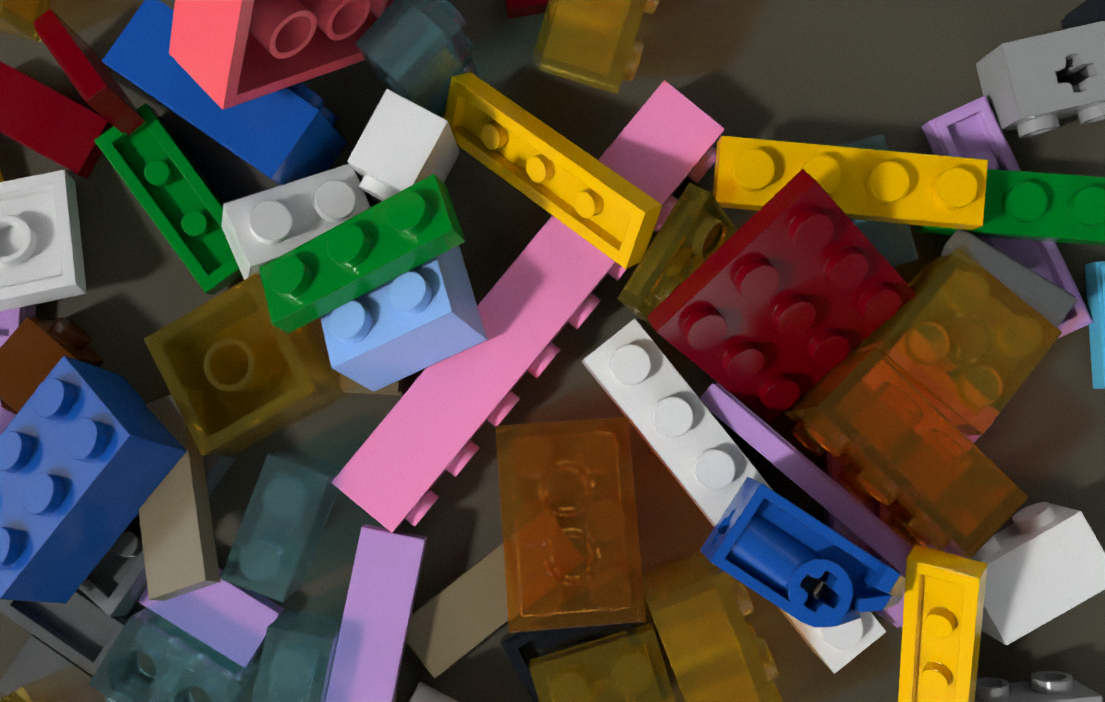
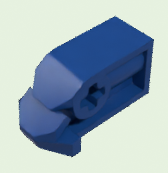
M750 477L746 478L700 549L712 564L800 622L812 627L839 626L861 618V612L883 611L897 605L902 599L906 581L900 573L877 560L764 484ZM807 574L823 583L821 589L816 594L800 586Z

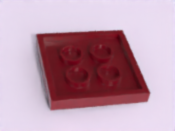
M802 169L647 316V319L659 335L770 424L831 369L840 364L848 354L882 324L891 319L916 293L821 185Z

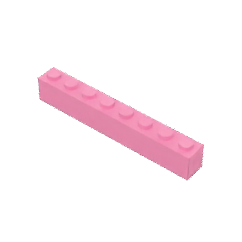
M664 80L599 158V161L663 205L654 228L658 232L682 203L673 194L686 178L689 177L698 184L714 165L716 149L713 146L725 129ZM552 215L477 306L487 340L427 367L331 483L391 533L405 519L415 527L439 498L431 490L437 480L446 470L454 477L461 472L480 448L471 441L486 421L490 422L494 427H498L520 400L512 392L517 383L527 371L536 379L541 375L561 350L552 342L567 323L578 329L593 312L601 300L592 292L607 274L618 281L627 269H624Z

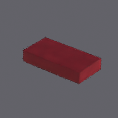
M48 9L32 22L35 26L33 29L88 105L122 134L125 132L127 135H130L146 122L91 46L54 11Z
M0 61V132L73 173L88 179L102 154L101 149L94 140L112 128L113 125L104 117Z

